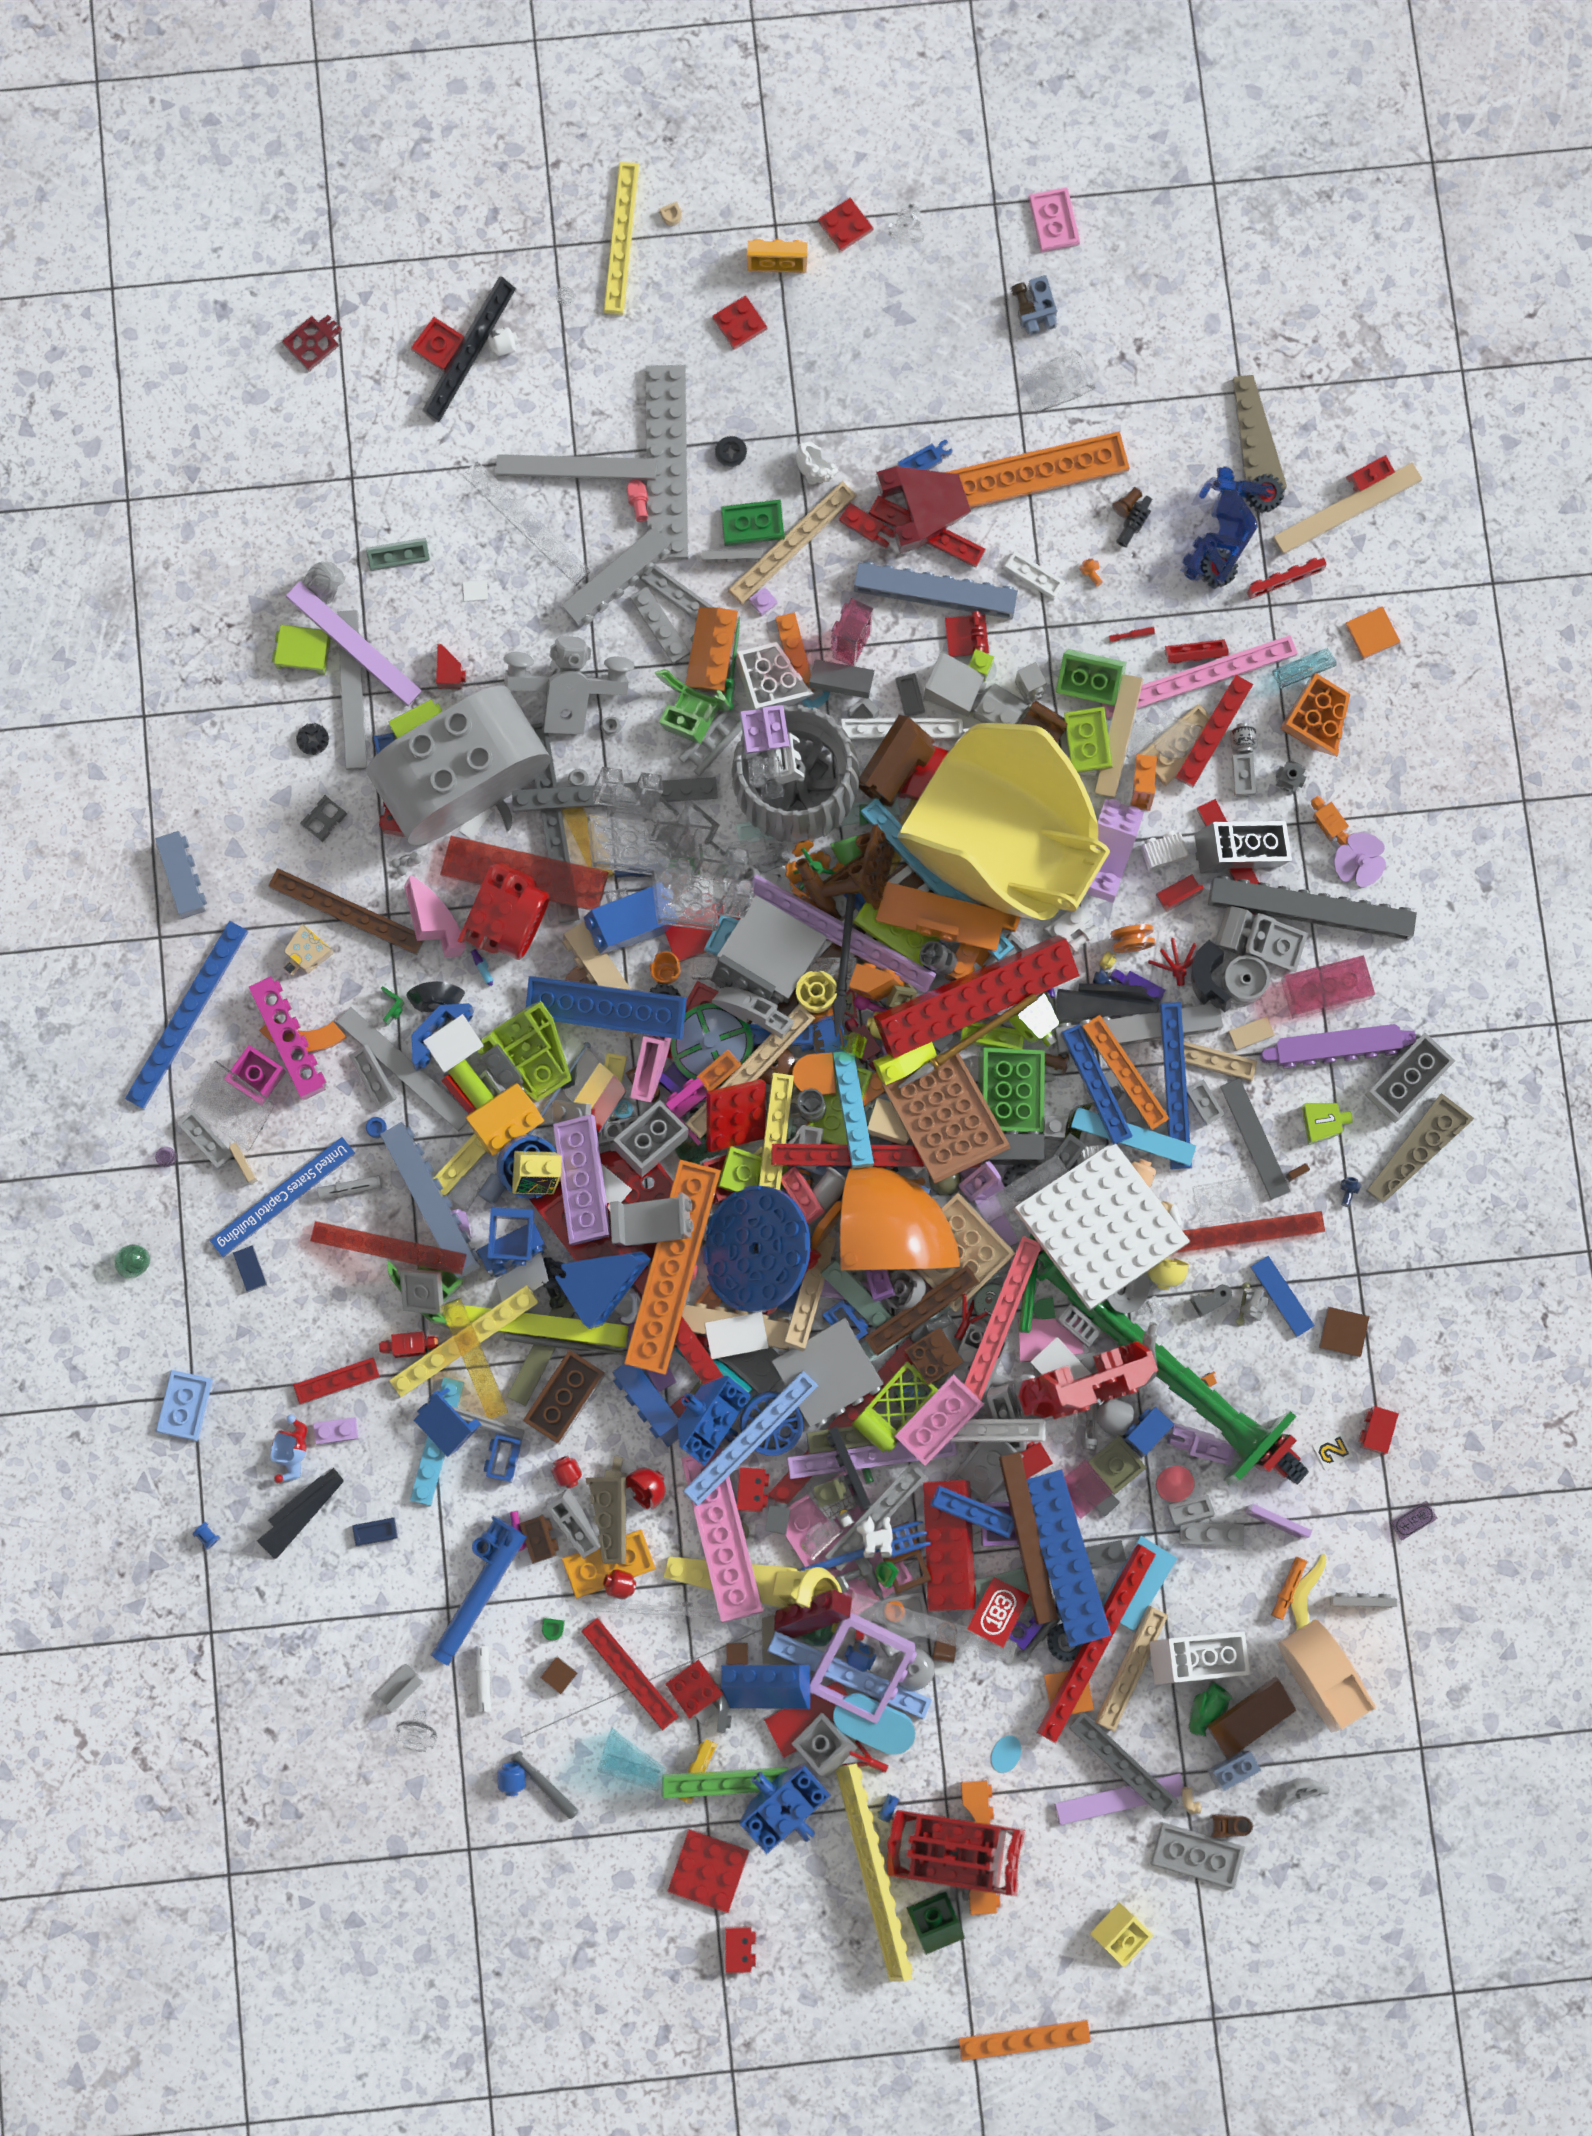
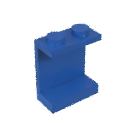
M448 1388L441 1392L439 1390L435 1391L429 1397V1404L425 1403L417 1410L419 1415L414 1419V1422L447 1457L458 1451L482 1425L477 1419L467 1424L444 1399L450 1391Z

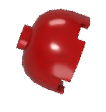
M643 1467L634 1470L626 1476V1488L630 1487L636 1494L633 1496V1499L640 1506L647 1510L651 1507L653 1510L661 1503L665 1496L666 1487L664 1476L659 1471Z

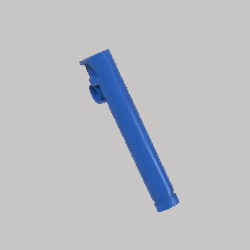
M494 1515L491 1517L493 1521L487 1531H484L481 1537L475 1539L472 1544L473 1553L487 1563L438 1641L437 1647L431 1653L433 1658L447 1666L451 1663L452 1657L456 1655L527 1538L525 1534ZM485 1543H487L488 1548L483 1553L482 1547Z

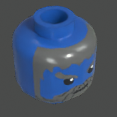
M856 1641L853 1646L849 1645L844 1655L847 1657V1664L861 1672H865L867 1669L871 1670L877 1657L874 1654L875 1650L873 1647L860 1641Z

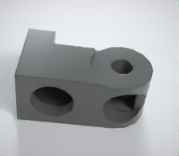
M1219 1285L1208 1296L1202 1298L1198 1294L1192 1297L1190 1302L1201 1318L1228 1302L1232 1297V1290L1227 1285Z

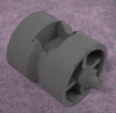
M930 941L921 948L920 961L929 969L939 975H948L955 969L957 956L937 941Z

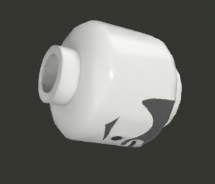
M508 327L494 330L491 332V337H488L492 353L495 352L498 356L513 353L516 349L515 345L519 344L516 332L512 333Z

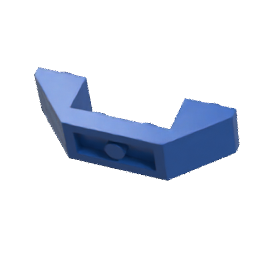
M471 1004L439 1005L411 1035L412 1063L417 1072L421 1068H425L430 1063V1058L432 1057L430 1050L423 1045V1041L433 1035L432 1033L437 1028L443 1027L447 1018L453 1021L463 1014L469 1022L474 1013Z

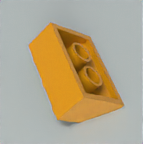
M753 239L748 241L747 271L807 273L808 242H803L802 240L784 242L780 239L772 241Z
M518 1083L513 1084L465 1117L485 1151L492 1156L500 1152L503 1146L513 1138L525 1135L544 1122L535 1104Z

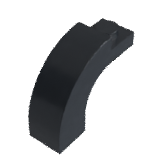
M1208 940L1200 947L1194 957L1191 984L1196 997L1203 1005L1210 1000L1214 1007L1226 1012L1231 1008L1232 997L1211 978L1212 972L1223 963L1224 951L1211 940Z

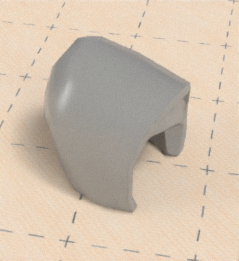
M1116 1399L1105 1401L1097 1409V1423L1104 1432L1123 1436L1133 1421V1407L1124 1401Z

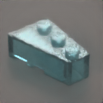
M611 1727L597 1772L659 1792L662 1775L665 1774L666 1768Z

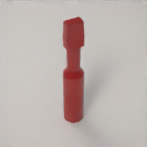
M1152 626L1131 630L1129 633H1117L1109 635V640L1112 642L1129 637L1137 638L1155 634V629Z

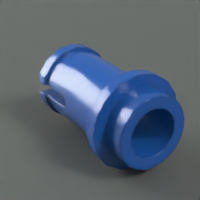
M887 1794L881 1811L877 1813L879 1814L878 1819L890 1823V1820L894 1819L892 1815L900 1799Z

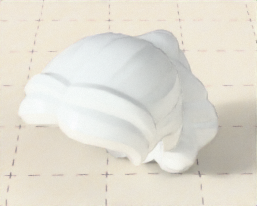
M806 441L800 443L796 450L797 464L800 472L805 475L809 485L831 481L838 473V469L835 468L834 464H828L827 461L822 459V449Z
M633 1285L615 1308L616 1312L621 1315V1321L628 1324L636 1322L643 1297Z

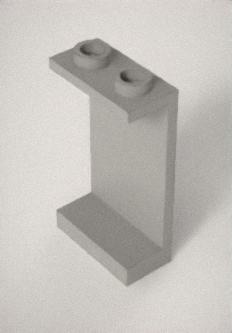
M678 1193L676 1198L630 1204H622L619 1201L610 1202L612 1244L617 1247H626L691 1238V1232L693 1231V1221L690 1219V1211L692 1210L691 1199L684 1193Z

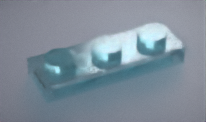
M1325 648L1272 670V675L1282 689L1309 678L1315 673L1318 674L1337 666V663L1329 649Z

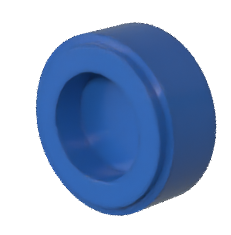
M372 1117L366 1123V1131L372 1138H381L380 1134L387 1130L386 1122L380 1117Z

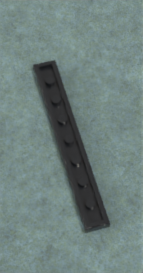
M498 277L422 409L435 422L441 421L516 290L504 277Z

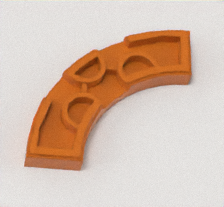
M277 1019L275 1020L277 1024H281ZM333 1021L316 1030H298L300 1036L304 1035L308 1041L309 1046L306 1047L308 1052L328 1049L347 1038ZM265 1024L259 1031L275 1044ZM287 1033L284 1037V1041H292L294 1038V1034Z

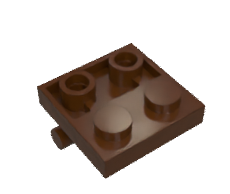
M1038 701L1031 704L1028 713L1021 722L1024 725L1043 728L1052 736L1056 743L1068 725L1064 717Z
M940 1327L905 1349L906 1354L928 1386L932 1383L934 1384L941 1377L963 1363Z

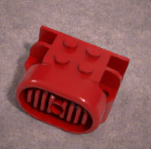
M502 862L491 865L457 942L462 943L466 941L476 946L479 950L483 949L493 954L500 952L515 960L522 959L531 946L547 910L550 899L549 894L535 887L531 876Z

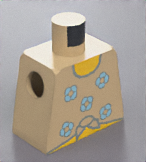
M302 923L284 951L290 958V961L283 968L290 975H293L300 967L306 973H310L332 956L334 952Z

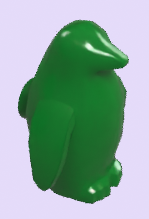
M1214 1681L1210 1682L1205 1692L1196 1695L1193 1700L1194 1704L1191 1708L1188 1726L1193 1735L1206 1737L1207 1725L1228 1710L1229 1701L1233 1698L1227 1690Z

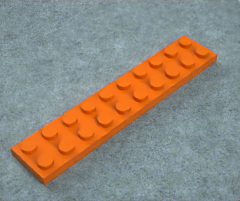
M1118 431L955 469L945 473L959 474L969 506L974 508L1127 472L1130 470L1121 434Z
M684 1160L679 1161L670 1198H676L678 1193H684L691 1199L692 1210L690 1211V1219L693 1221V1231L691 1232V1238L657 1242L625 1365L663 1375L667 1373L721 1170Z

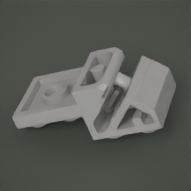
M1228 906L1226 907L1215 945L1235 954L1255 956L1269 964L1296 972L1308 933L1280 923L1276 919L1258 913L1257 917H1255L1248 910Z

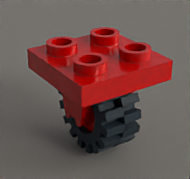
M1281 1434L1254 1465L1260 1471L1270 1472L1273 1469L1282 1478L1286 1477L1296 1485L1309 1473L1304 1464L1300 1462L1301 1458L1291 1449L1297 1440L1290 1434Z

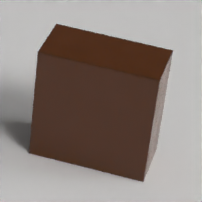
M557 1656L540 1678L558 1693L562 1694L578 1672Z

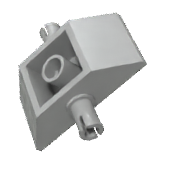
M970 1323L958 1350V1355L963 1363L949 1372L945 1383L954 1374L965 1384L969 1374L967 1368L972 1366L985 1329ZM1005 1338L982 1396V1402L989 1387H997L1004 1384H1009L1010 1387L1013 1386L1014 1381L999 1376L996 1372L1009 1339Z

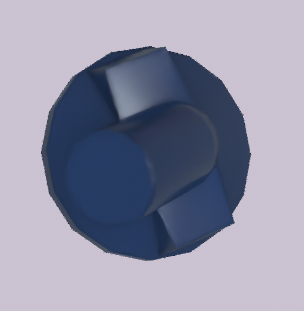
M1100 969V972H1095L1093 984L1116 985L1110 977H1107L1108 972Z
M1346 1177V1179L1341 1180V1190L1345 1191L1341 1203L1344 1207H1349L1353 1193L1358 1194L1362 1184L1358 1182L1357 1178Z

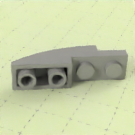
M724 987L712 1000V1003L747 1023L751 1020L781 1039L794 1025V1020L777 1011L778 1005L745 990Z

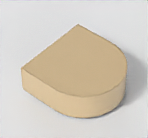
M677 201L659 209L665 224L675 226L680 223L682 212Z

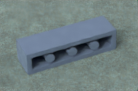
M179 831L155 838L179 916L184 919L205 912L204 905L207 904L204 893H200L198 888L201 885L198 874L193 872L192 867L195 866L192 854L188 855L186 848L189 847L186 835L182 836Z

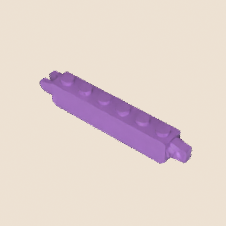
M1396 1024L1280 1038L1273 1048L1262 1051L1260 1061L1264 1063L1276 1062L1277 1066L1289 1069L1296 1067L1295 1064L1301 1063L1304 1066L1316 1065L1317 1061H1324V1064L1337 1062L1336 1059L1344 1058V1061H1353L1358 1056H1365V1059L1375 1058L1377 1054L1385 1053V1056L1397 1055L1398 1051L1403 1047L1413 1045L1416 1042L1415 1031L1400 1030V1027Z

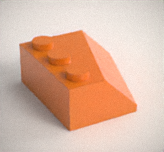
M1315 673L1307 681L1280 729L1313 750L1337 757L1350 694Z

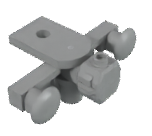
M559 636L555 640V644L550 646L549 656L552 661L550 663L551 673L531 675L530 671H526V667L534 664L533 658L526 653L510 652L503 658L504 662L508 664V670H505L504 685L509 690L547 692L542 727L544 733L584 734L589 694L627 695L629 682L626 672L634 669V664L629 659L613 656L604 661V665L609 668L608 675L602 674L601 678L586 677L580 670L590 660L591 648L583 639L571 636ZM565 709L571 711L567 717L560 716V713Z

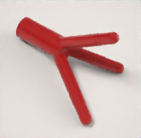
M966 1294L962 1296V1322L954 1336L960 1341L963 1339L970 1323L973 1324L988 1315L986 1311L969 1320L974 1309V1300H972L967 1312Z
M855 1740V1744L864 1756L850 1751L849 1755L864 1762L842 1764L844 1766L857 1763V1767L870 1766L884 1773L887 1772L889 1766L873 1759L858 1740Z

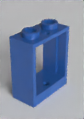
M491 1207L487 1258L492 1260V1264L504 1265L505 1261L514 1262L513 1265L526 1266V1262H531L535 1214L533 1209ZM497 1219L528 1220L526 1255L495 1254Z

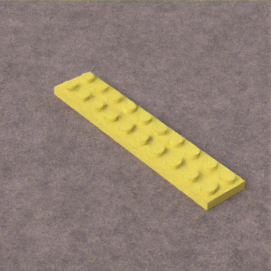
M857 1763L840 1766L835 1772L889 1981L905 1982L912 1979V1966L907 1961L905 1953L907 1946L900 1934L901 1923L896 1917L894 1910L896 1907L895 1900L889 1891L890 1880L884 1872V1857L879 1852L877 1845L879 1844V1838L873 1829L872 1812L868 1810L866 1802L868 1801V1795L861 1783L862 1772L857 1767Z

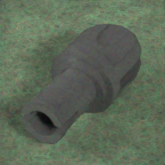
M948 1311L932 1321L931 1319L927 1320L909 1333L911 1341L916 1343L937 1328L944 1329L954 1324Z

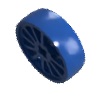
M763 1392L747 1402L740 1416L741 1432L747 1427V1420L753 1421L756 1418L749 1416L751 1410L755 1408L761 1413L762 1411L757 1407V1404L765 1401L767 1407L769 1405L768 1400L775 1399L780 1392ZM799 1407L794 1410L795 1415L793 1417L786 1418L765 1439L764 1446L759 1445L754 1451L762 1455L777 1456L791 1450L798 1443L803 1433L804 1420ZM796 1420V1427L794 1428L789 1422ZM785 1426L790 1427V1434L782 1437L780 1435L781 1428ZM773 1435L775 1447L767 1448L770 1436ZM777 1438L786 1443L779 1446Z

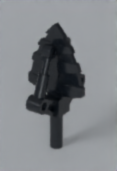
M544 1257L543 1262L549 1281L546 1283L542 1281L551 1298L549 1305L552 1309L562 1308L569 1300L555 1276L566 1277V1272L561 1268V1265L564 1263L555 1261L552 1257Z

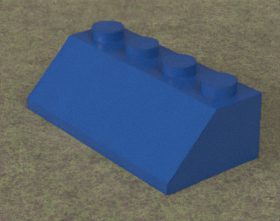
M721 1665V1688L730 1708L810 1709V1665Z

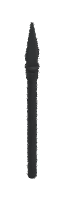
M847 893L839 976L836 987L837 991L835 992L837 995L832 1004L835 1037L838 1036L846 1010V979L856 895Z

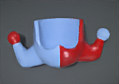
M292 1414L287 1416V1422L292 1423L296 1429L293 1432L279 1430L273 1439L271 1447V1461L285 1465L288 1473L285 1475L277 1474L274 1477L276 1483L296 1480L301 1476V1461L304 1459L307 1451L305 1443L307 1426L295 1419V1416Z

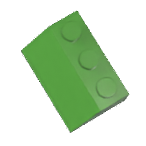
M1067 649L1063 653L1056 693L1115 706L1127 662Z

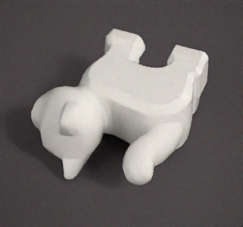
M871 1516L868 1519L862 1520L857 1525V1532L863 1536L865 1546L864 1558H873L875 1549H880L881 1557H891L893 1537L889 1517L883 1519L884 1530L874 1531V1523Z

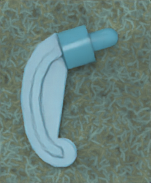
M823 691V695L814 700L806 698L802 700L803 705L811 709L818 708L828 700L830 692Z

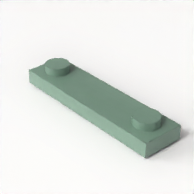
M837 1259L821 1271V1275L875 1329L894 1317L880 1301L875 1302L873 1300L871 1292L848 1270H841V1263Z

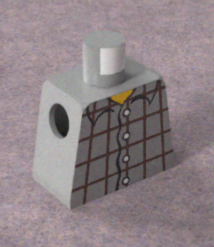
M844 1474L837 1478L839 1483L843 1481L847 1494L843 1495L844 1500L820 1508L815 1492L808 1493V1496L829 1522L837 1518L842 1528H845L854 1523L848 1511L855 1508L850 1489L845 1482Z

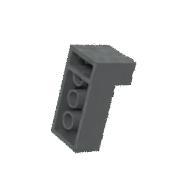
M1286 821L1213 822L1194 834L1197 850L1195 856L1199 863L1200 873H1219L1227 868L1281 867L1292 861Z

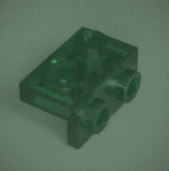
M707 1133L701 1139L697 1137L701 1142L699 1146L688 1135V1138L674 1149L680 1160L700 1164V1161L706 1158L711 1159L717 1156L721 1150L710 1152L707 1149Z

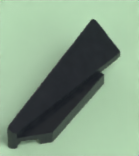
M1079 983L1078 991L1057 990L1058 1020L1095 1018L1099 1015L1101 1017L1157 1013L1159 1009V997H1151L1147 994V989L1138 985Z
M332 1468L324 1476L317 1478L268 1520L273 1528L260 1537L257 1542L272 1558L277 1559L342 1485L344 1479L335 1468Z

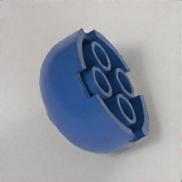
M522 1135L515 1137L503 1146L498 1155L496 1164L498 1178L501 1184L512 1193L514 1151L557 1153V1150L551 1143L538 1136ZM545 1194L514 1195L520 1198H539Z

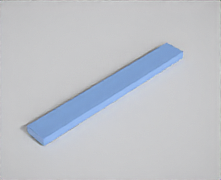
M802 1371L683 1492L699 1506L818 1385Z
M776 1631L767 1649L768 1652L795 1664L810 1665V1670L815 1671L824 1652ZM836 1657L833 1658L825 1674V1677L878 1700H881L890 1683L889 1680L868 1671L861 1672ZM897 1684V1694L894 1700H889L887 1704L924 1719L932 1699Z

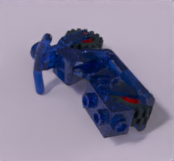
M1226 466L1217 468V478L1211 477L1204 483L1199 492V497L1204 499L1211 488L1220 492L1217 495L1211 512V516L1219 521L1220 529L1218 533L1210 532L1202 537L1198 536L1193 542V551L1191 554L1187 553L1181 562L1184 565L1180 571L1188 579L1198 581L1204 577L1202 581H1207V585L1213 589L1219 586L1224 587L1234 580L1235 575L1238 573V570H1236L1238 563H1235L1258 527L1256 518L1243 498H1246V502L1250 501V508L1252 506L1255 507L1254 511L1256 512L1260 510V513H1268L1282 503L1281 500L1285 496L1282 495L1285 492V489H1281V486H1283L1282 482H1277L1279 478H1273L1271 474L1268 476L1263 474L1257 476L1251 482L1233 481L1235 476L1230 468Z

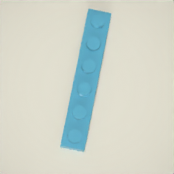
M854 1051L833 1052V1063L852 1169L873 1167L874 1162Z
M443 1377L440 1392L446 1388L450 1390L444 1399L453 1407L458 1408L464 1382ZM428 1436L410 1500L431 1506L445 1454Z

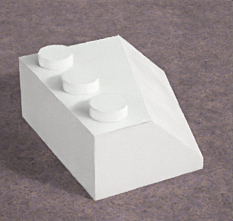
M777 642L739 651L736 655L737 668L751 710L778 705H787L789 707L813 695L811 689H808L803 682V678L790 663L791 661Z

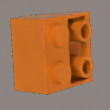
M864 962L863 965L856 963L849 988L859 996L880 1001L889 996L894 985L904 987L905 983L900 980V976L896 975L894 971L883 968L881 971L876 969L875 965Z

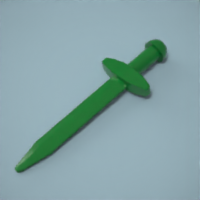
M740 616L735 631L730 677L726 679L725 697L730 705V709L727 711H731L734 706L732 704L733 692L735 691V680H733L739 639Z

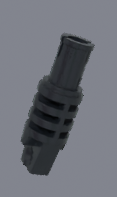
M1148 495L1143 498L1141 503L1136 502L1124 521V529L1116 540L1118 545L1127 548L1134 534L1141 530L1151 513L1148 507L1153 499Z

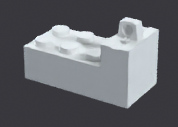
M1245 1632L1171 1638L1149 1642L1151 1652L1150 1663L1151 1668H1153L1155 1685L1250 1675Z

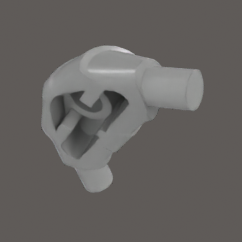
M1295 1778L1283 1788L1274 1811L1281 1814L1285 1807H1290L1297 1802L1299 1803L1312 1796H1317L1319 1793L1327 1795L1330 1789L1328 1786L1310 1778Z

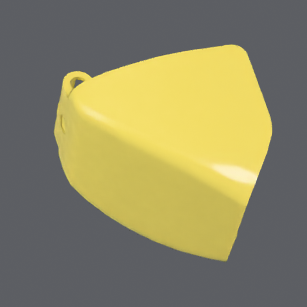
M980 723L973 725L967 730L940 763L897 836L908 851L929 871L966 896L1004 913L1038 920L1053 918L1059 909L1076 911L1110 853L1109 848L1098 841V824L1095 812L1083 782L1073 764L1046 730L1038 726L1024 724Z

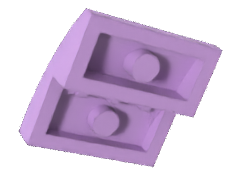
M783 705L762 707V709L741 711L739 713L746 754L790 746Z

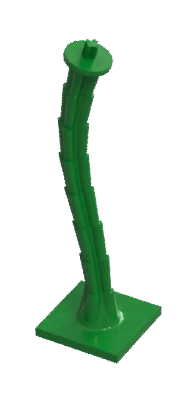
M1044 1249L1039 1252L1037 1259L1042 1263L1037 1271V1279L1039 1281L1049 1280L1068 1296L1067 1299L1089 1316L1097 1327L1117 1341L1119 1347L1137 1341L1142 1344L1145 1331L1137 1323L1133 1324L1124 1313L1116 1311L1107 1299L1089 1311ZM1155 1343L1158 1369L1156 1377L1166 1383L1172 1392L1196 1408L1195 1412L1222 1431L1223 1437L1241 1457L1239 1463L1224 1478V1481L1228 1485L1240 1481L1297 1416L1289 1411L1280 1416L1269 1429L1264 1428L1242 1412L1238 1413L1215 1389L1212 1391L1189 1367L1185 1368L1163 1345L1159 1346Z

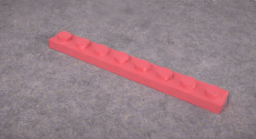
M1022 1236L964 1384L980 1400L1041 1249V1245L1037 1241Z

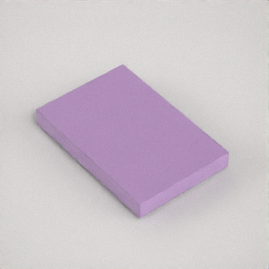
M1248 1505L1245 1511L1247 1515L1300 1539L1310 1538L1312 1530L1258 1505Z

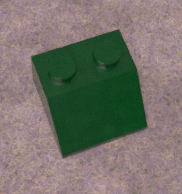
M946 1891L907 1907L925 1955L965 1939L960 1922Z

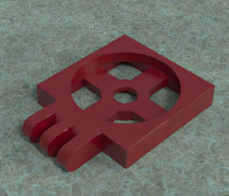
M329 314L319 322L313 316H310L282 340L283 345L309 372L339 347L338 342L334 338L342 331V328L340 326L336 327L337 322L335 320L331 321L332 317ZM317 329L318 331L313 335H308L304 330ZM298 336L302 340V345L295 350L294 340ZM323 337H326L328 347L323 351L318 346V342ZM308 340L314 341V345L311 347L307 346L306 343ZM307 351H313L317 357L313 360H305L302 356Z

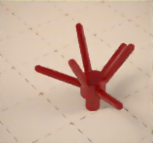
M1171 938L1175 964L1163 948L1160 949V952L1170 966L1149 960L1148 963L1171 971L1173 977H1176L1177 986H1184V976L1187 975L1186 969L1193 964L1194 957L1192 959L1191 957L1196 948V943L1192 944L1184 963H1179L1175 939Z

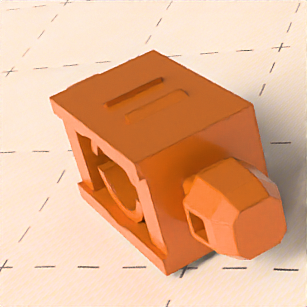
M1319 796L1313 798L1311 806L1314 810H1317L1313 815V819L1330 842L1337 838L1340 846L1348 845L1349 835L1344 832L1347 831L1349 825L1332 802L1324 805V800Z

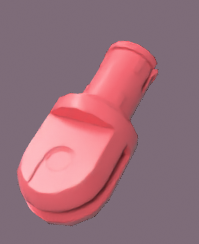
M632 480L627 485L628 502L634 507L636 521L644 522L648 520L645 504L649 499L646 486L641 480Z

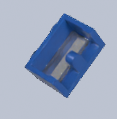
M496 1435L495 1439H491L488 1450L491 1451L490 1460L486 1459L483 1472H487L486 1477L510 1483L513 1482L522 1444L521 1440Z

